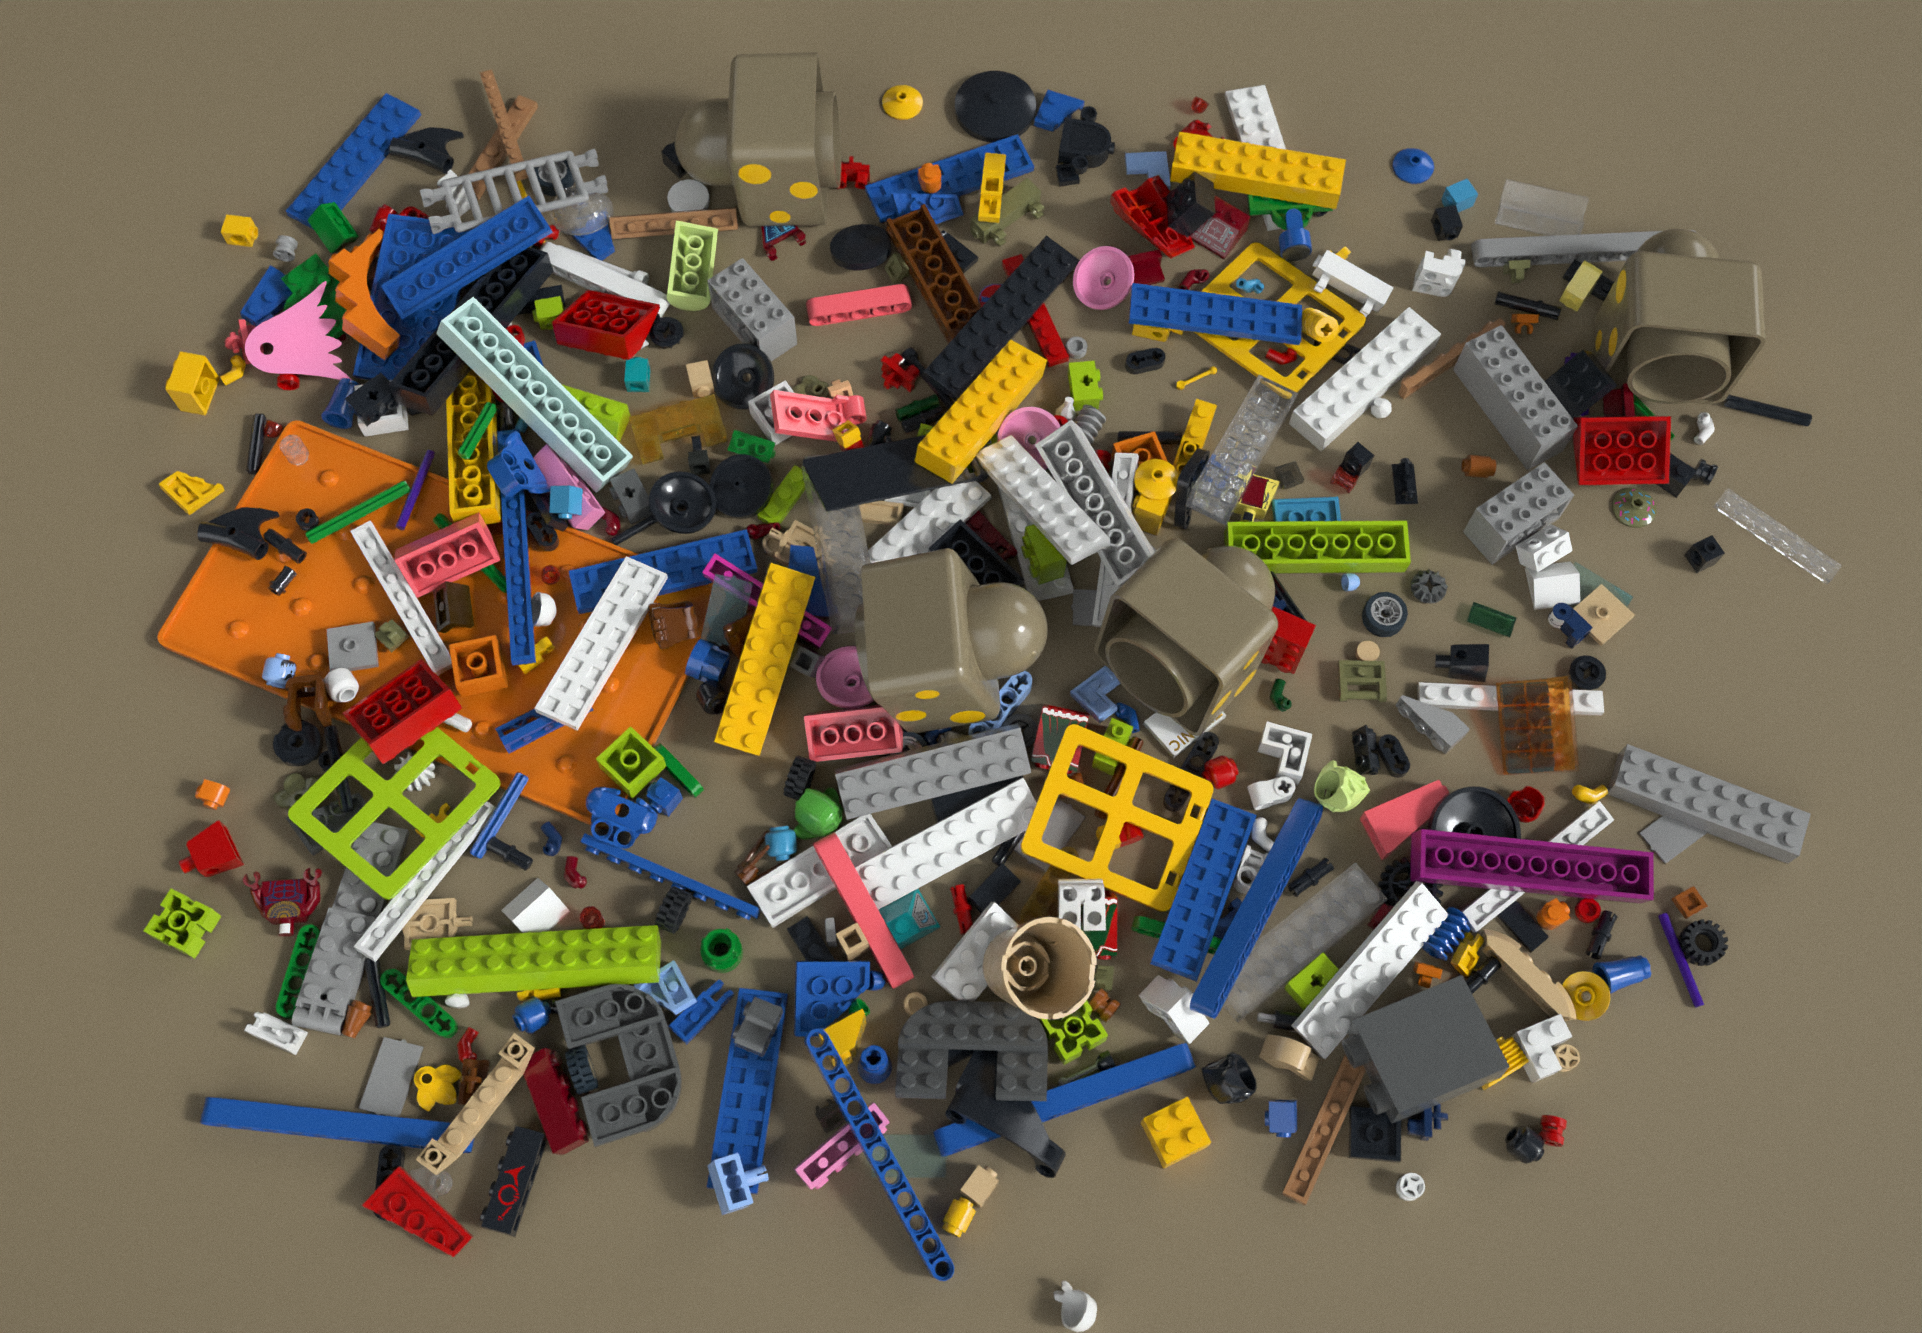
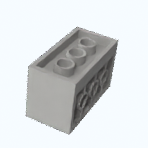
M743 258L707 280L712 308L742 343L760 348L767 354L770 361H773L797 345L794 316Z
M1544 462L1476 508L1463 532L1493 565L1516 549L1517 544L1557 521L1574 497V494Z

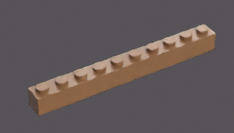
M490 69L480 72L510 163L522 162L524 160L493 71ZM526 170L514 172L516 181L528 178Z

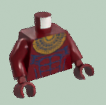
M309 867L303 873L304 879L263 881L261 885H258L261 878L260 873L255 871L253 873L255 881H250L246 873L243 877V883L251 887L249 890L261 916L270 923L279 925V936L289 937L294 935V923L307 922L309 915L314 912L321 901L320 883L317 881L322 876L321 869L317 868L315 870V877L310 874L311 869Z

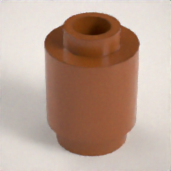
M1469 454L1466 459L1462 460L1461 470L1467 477H1493L1496 472V460L1491 459L1490 456Z

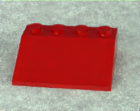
M587 290L552 321L556 342L558 345L630 360L642 348L660 310V304Z
M1671 416L1573 418L1578 425L1573 434L1578 485L1669 484Z
M420 659L342 714L380 762L384 764L408 746L413 745L425 734L433 731L442 722L453 717L462 707L450 688Z

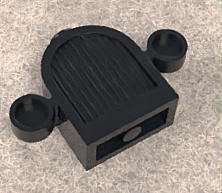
M1086 106L1082 108L1080 120L1065 118L1058 164L1072 163L1071 169L1076 174H1084L1088 168L1101 166L1107 161L1109 154H1114L1115 142H1111V135L1108 129L1095 122L1097 111L1094 107Z

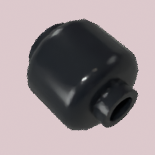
M712 680L702 683L697 690L696 701L707 714L717 715L723 712L728 697L726 689L719 681Z
M1525 1125L1513 1127L1508 1132L1505 1142L1507 1143V1151L1525 1164L1533 1161L1537 1162L1544 1155V1140L1539 1134Z

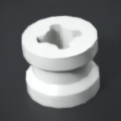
M1407 1173L1399 1178L1396 1183L1397 1194L1406 1201L1419 1198L1425 1190L1424 1180L1416 1173Z

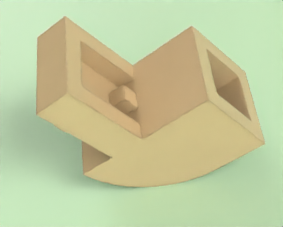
M1268 1034L1259 1056L1273 1067L1289 1069L1302 1079L1312 1081L1320 1059L1310 1052V1047L1287 1037Z

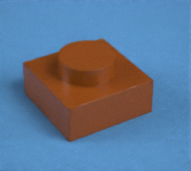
M1694 886L1671 899L1685 920L1708 907Z

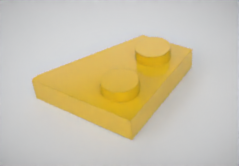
M176 471L159 483L160 489L189 516L224 492L223 486L219 483L216 485L206 483L202 478L191 477L179 471Z

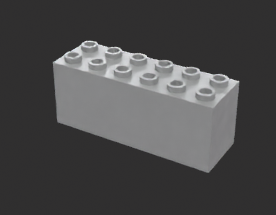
M1500 325L1465 343L1453 370L1526 470L1563 452L1578 425L1505 328Z

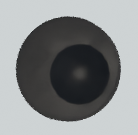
M858 224L844 228L830 242L833 261L844 269L855 271L871 269L887 260L892 250L889 234L881 227L871 224Z
M738 454L726 458L716 467L710 480V487L716 498V507L722 513L735 519H746L757 515L768 505L773 494L774 483L769 468L762 461L751 455Z

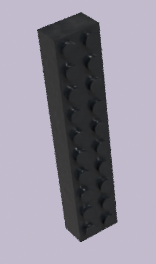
M528 247L485 273L452 312L474 297L506 329L553 273L548 253ZM438 328L389 383L396 403L432 416L472 370L436 334Z

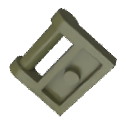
M1338 661L1339 702H1347V699L1386 702L1385 661ZM1347 685H1376L1378 691L1348 690Z

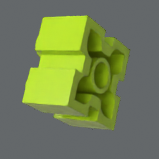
M170 889L160 904L164 908L160 916L153 915L144 932L152 938L172 946L195 959L205 944V941L201 939L205 931L212 933L222 916L212 908L198 901L194 902L186 895Z
M1087 1000L1079 1009L1063 1018L1039 1019L1048 1040L1053 1037L1055 1038L1054 1050L1063 1065L1080 1057L1084 1046L1090 1051L1107 1040L1108 1034L1099 1019L1091 1020L1090 1016L1093 1009ZM1069 1025L1073 1028L1077 1027V1033H1070L1068 1031Z

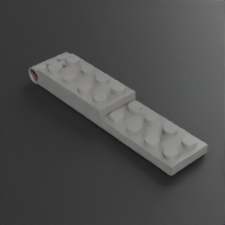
M373 822L355 840L352 849L381 874L388 877L399 867L410 832L408 829ZM345 868L333 906L328 908L295 1004L296 1009L292 1016L293 1026L339 1036L343 1035L342 1031L348 1005H351L353 1000H355L365 970V959L368 958L358 952L354 945L385 909L387 899L379 896L348 868Z

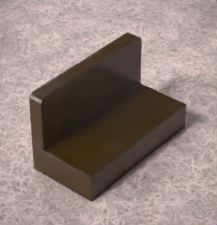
M445 581L433 590L438 632L447 633L455 626L472 628L474 626L468 585Z

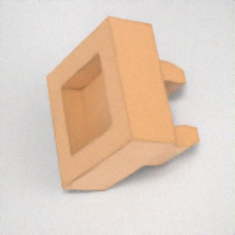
M840 379L831 382L832 386L828 387L830 399H833L836 395L853 396L851 384L848 380L841 382Z

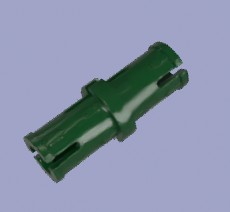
M936 394L921 400L915 399L906 406L896 408L895 415L898 421L902 422L919 415L921 411L924 413L940 406L938 404L939 399Z

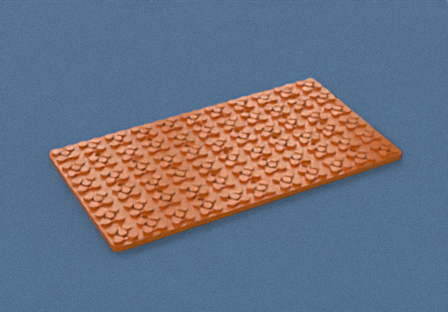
M296 420L288 423L234 510L249 507L277 511L280 515L278 518L261 524L260 532L263 539L264 533L268 529H273L283 537L292 539L293 544L306 551V558L303 562L297 564L287 555L278 553V549L268 543L269 549L267 554L260 560H256L237 550L213 544L160 629L157 636L159 643L167 650L288 699L286 688L266 685L267 681L262 678L265 660L268 657H275L276 653L290 656V661L296 663L297 666L294 677L319 675L324 680L325 676L330 672L327 629L374 622L376 632H378L382 624L393 620L407 633L409 638L392 653L376 638L379 667L351 671L359 684L358 692L351 701L335 702L332 699L328 701V710L332 718L352 726L342 714L418 660L422 659L427 665L428 663L350 531L371 520L393 559H395L396 549L440 530L433 522V518L438 513L445 515L454 524L450 515L449 479L428 471L404 530L397 529L396 524L409 493L311 544L305 535L307 531L302 530L296 522V515L300 510L312 509L318 516V525L403 480L407 482L411 490L419 467L305 422ZM526 510V519L533 512ZM309 516L306 517L305 523H309ZM537 520L534 521V524H536L538 528L541 529V523ZM503 521L486 524L500 557V561L493 563V565L506 577ZM527 526L531 596L533 597L537 592L550 595L555 602L557 612L550 625L534 626L535 644H537L547 636L555 649L548 654L541 655L544 662L526 675L519 665H512L507 593L502 592L481 570L453 581V583L469 586L474 620L472 628L455 626L447 633L438 632L433 591L418 597L419 603L449 654L450 644L496 635L501 644L508 683L507 688L462 697L455 685L453 668L438 675L450 688L462 707L457 714L470 719L472 726L468 732H463L444 722L437 727L481 764L496 774L500 780L499 788L506 790L515 774L520 772L526 775L529 780L519 796L591 825L592 814L586 808V799L593 788L607 787L619 789L621 793L618 796L625 799L628 798V795L599 768L596 758L630 726L654 747L689 678L685 674V669L690 654L700 639L708 640L711 632L707 619L713 614L717 615L722 612L727 596L723 588L713 583L657 596L653 603L673 604L684 601L692 602L697 617L699 637L678 642L668 647V649L661 650L652 634L648 611L592 705L593 711L587 714L578 731L564 725L508 754L495 728L535 709V706L592 612L578 614L569 571L622 559L626 556L639 555L569 526L564 532L554 528L559 539V545L553 551H544L540 548ZM547 534L543 535L545 541L548 543L552 542V539H549ZM287 566L294 570L297 575L286 587L285 594L277 596L268 589L270 586L269 582L274 581L283 570V567ZM315 696L301 698L302 706L314 710ZM533 717L529 719L526 724L536 720L537 718ZM511 728L503 732V734L505 736L517 729ZM418 739L406 749L417 753L424 746V742ZM441 756L434 760L458 770ZM471 762L465 767L473 775L479 770ZM623 803L618 804L615 808L617 816H619L624 806ZM599 822L595 826L602 830L609 829L608 824L605 822Z

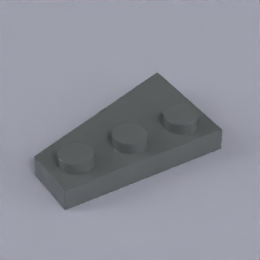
M359 793L351 795L354 806L353 811L342 813L338 800L331 802L330 805L318 809L315 808L312 811V815L330 831L337 833L366 804V801ZM286 817V820L313 856L324 849L294 824L289 817Z

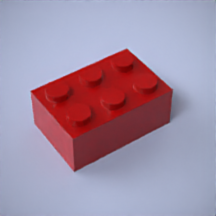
M1273 606L1271 611L1277 617L1278 628L1261 663H1269L1276 666L1281 672L1294 674L1316 625Z

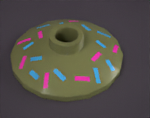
M1639 488L1621 490L1615 495L1612 502V511L1615 517L1622 524L1632 528L1647 526L1654 520L1657 513L1653 498L1646 491Z

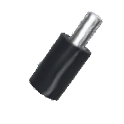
M1275 1010L1274 1015L1258 1013L1257 1020L1259 1022L1273 1023L1274 1029L1297 1032L1291 1025L1302 1013Z

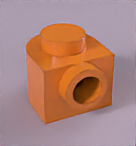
M925 163L918 169V181L921 189L926 193H936L941 188V171L938 164Z
M204 779L202 785H199L196 790L195 798L203 801V806L217 810L218 807L224 806L231 789L217 782Z
M1555 898L1546 903L1537 912V922L1542 928L1553 930L1570 919L1568 915L1570 914V909L1564 901L1559 902Z

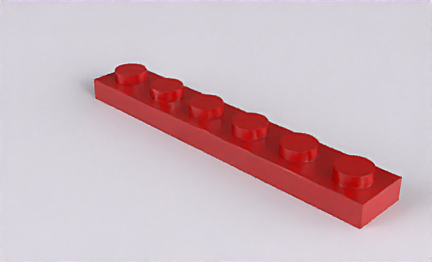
M1022 254L1002 260V267L1007 278L1024 261ZM1043 304L1031 317L1028 324L1050 368L1068 362L1069 356L1045 304Z

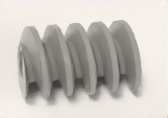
M1083 405L1079 415L1075 418V423L1082 429L1090 444L1094 442L1093 437L1098 436V431L1102 429V424L1106 422L1105 416L1091 405Z

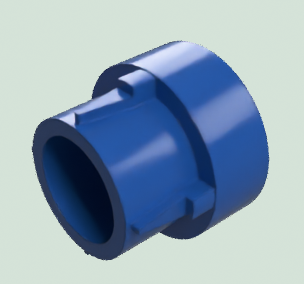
M700 639L690 654L685 674L702 682L712 680L721 682L731 657L728 652L721 650L719 646Z

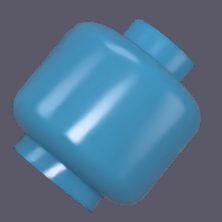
M789 826L770 828V832L765 835V843L770 846L767 855L776 857V861L789 860L790 855L797 852L796 833L794 830L789 829Z

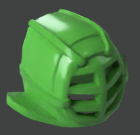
M807 788L799 801L797 800L795 803V819L799 824L794 828L796 837L808 840L822 836L826 837L833 833L841 822L843 808L839 804V795L833 788L826 789L824 793Z

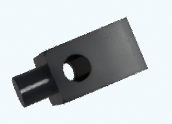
M1489 644L1451 645L1449 655H1435V668H1448L1449 678L1477 682L1486 681L1489 667Z

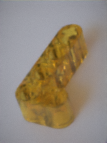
M1064 847L1061 849V851L1079 858V854L1074 848ZM1050 865L1022 908L1019 916V925L1026 923L1024 920L1026 915H1033L1036 919L1052 917L1048 912L1058 898V884L1051 883L1049 877L1056 875L1060 879H1070L1072 874ZM1039 895H1045L1049 901L1042 904L1036 898Z

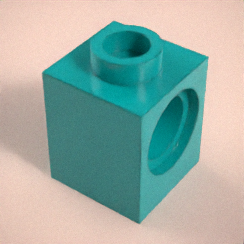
M634 357L626 360L624 382L627 392H649L651 369L648 359Z

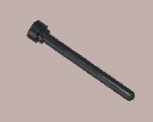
M914 348L906 349L901 354L904 364L906 366L914 365L918 368L921 378L945 406L950 409L954 404L953 400L922 376L925 368L919 362V354Z

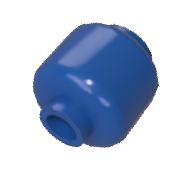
M531 997L515 1007V1013L512 1017L520 1032L525 1031L531 1034L549 1023L551 1008L546 1000L541 1001L537 997Z

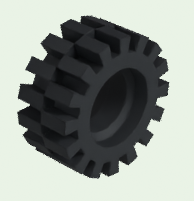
M798 755L795 757L790 767V772L787 775L788 778L785 781L784 796L796 800L801 798L805 789L811 787L816 770V761Z
M675 886L671 887L666 893L662 905L659 907L660 910L656 915L655 925H658V928L675 934L682 925L686 912L689 910L692 894Z
M1700 919L1699 921L1692 922L1680 933L1679 937L1682 938L1678 941L1682 945V951L1686 953L1684 955L1685 958H1691L1690 963L1695 964L1698 962V966L1705 964L1708 966L1726 954L1724 951L1728 949V945H1725L1728 942V937L1723 938L1722 935L1726 932L1724 929L1718 930L1719 924L1712 925L1713 921L1707 920L1705 922L1704 919ZM1703 934L1709 938L1712 944L1709 951H1702L1695 944L1696 935Z

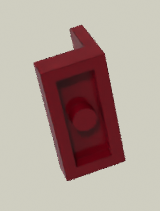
M1159 249L1128 256L1134 268L1133 283L1153 285L1164 282L1165 277L1161 268L1162 254Z
M1623 383L1621 389H1612L1602 398L1604 417L1635 416L1633 393L1627 383Z

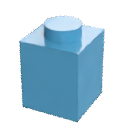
M1465 179L1446 187L1441 200L1444 207L1456 205L1459 213L1474 205L1478 193L1470 181Z
M570 485L551 486L549 513L559 515V519H572L574 515H582L583 488Z

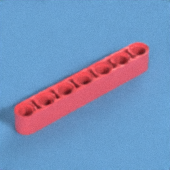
M833 832L814 842L813 846L854 922L860 926L869 943V949L890 987L895 989L913 979L912 970L836 833Z

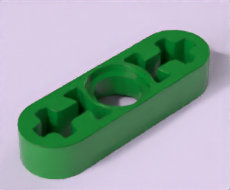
M661 743L654 747L664 757L665 769L692 797L696 798L704 791L701 784Z

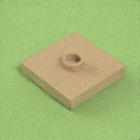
M1602 584L1573 608L1593 627L1589 635L1600 646L1635 616Z

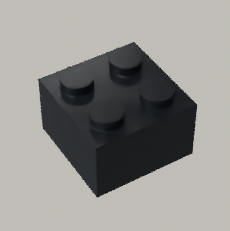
M1196 172L1185 178L1178 187L1167 195L1168 227L1186 237L1190 236L1215 214L1213 182Z

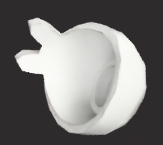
M541 592L534 594L532 597L533 626H548L552 623L557 613L555 602L548 594Z
M1062 1281L1063 1291H1054L1055 1300L1062 1302L1061 1318L1065 1328L1074 1332L1088 1330L1094 1324L1097 1316L1095 1300L1083 1291L1073 1290L1068 1282Z

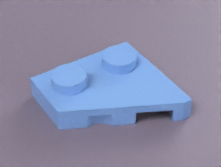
M674 960L660 968L658 983L633 985L635 988L652 996L659 1005L675 1015L697 1002Z

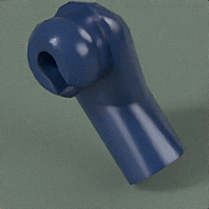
M951 727L925 732L923 739L926 741L927 746L937 744L936 739L938 736L952 731Z
M548 821L540 828L548 838L546 846H543V852L547 856H555L560 851L562 836L551 822Z

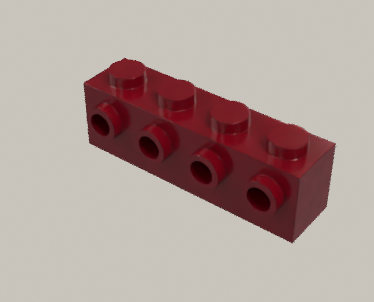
M543 1048L532 1054L523 1075L552 1153L564 1155L589 1142L587 1136L588 1127L579 1115L580 1107L577 1100L571 1094V1083L562 1070V1059L559 1053L552 1049Z

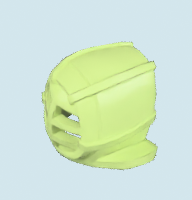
M1331 760L1321 770L1315 783L1314 794L1318 802L1330 809V811L1345 812L1356 807L1365 798L1370 789L1365 781V777L1347 766H1337V761Z

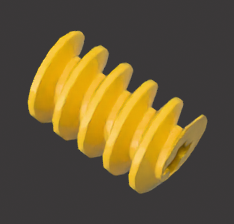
M1306 308L1302 311L1301 332L1319 342H1329L1337 335L1338 322L1335 318L1320 310Z

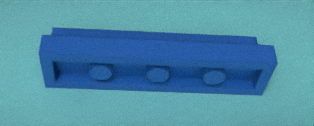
M533 709L495 729L508 754L564 726V724L540 715ZM533 717L537 718L536 720L526 724L529 719ZM511 728L517 729L505 736L503 734V732Z

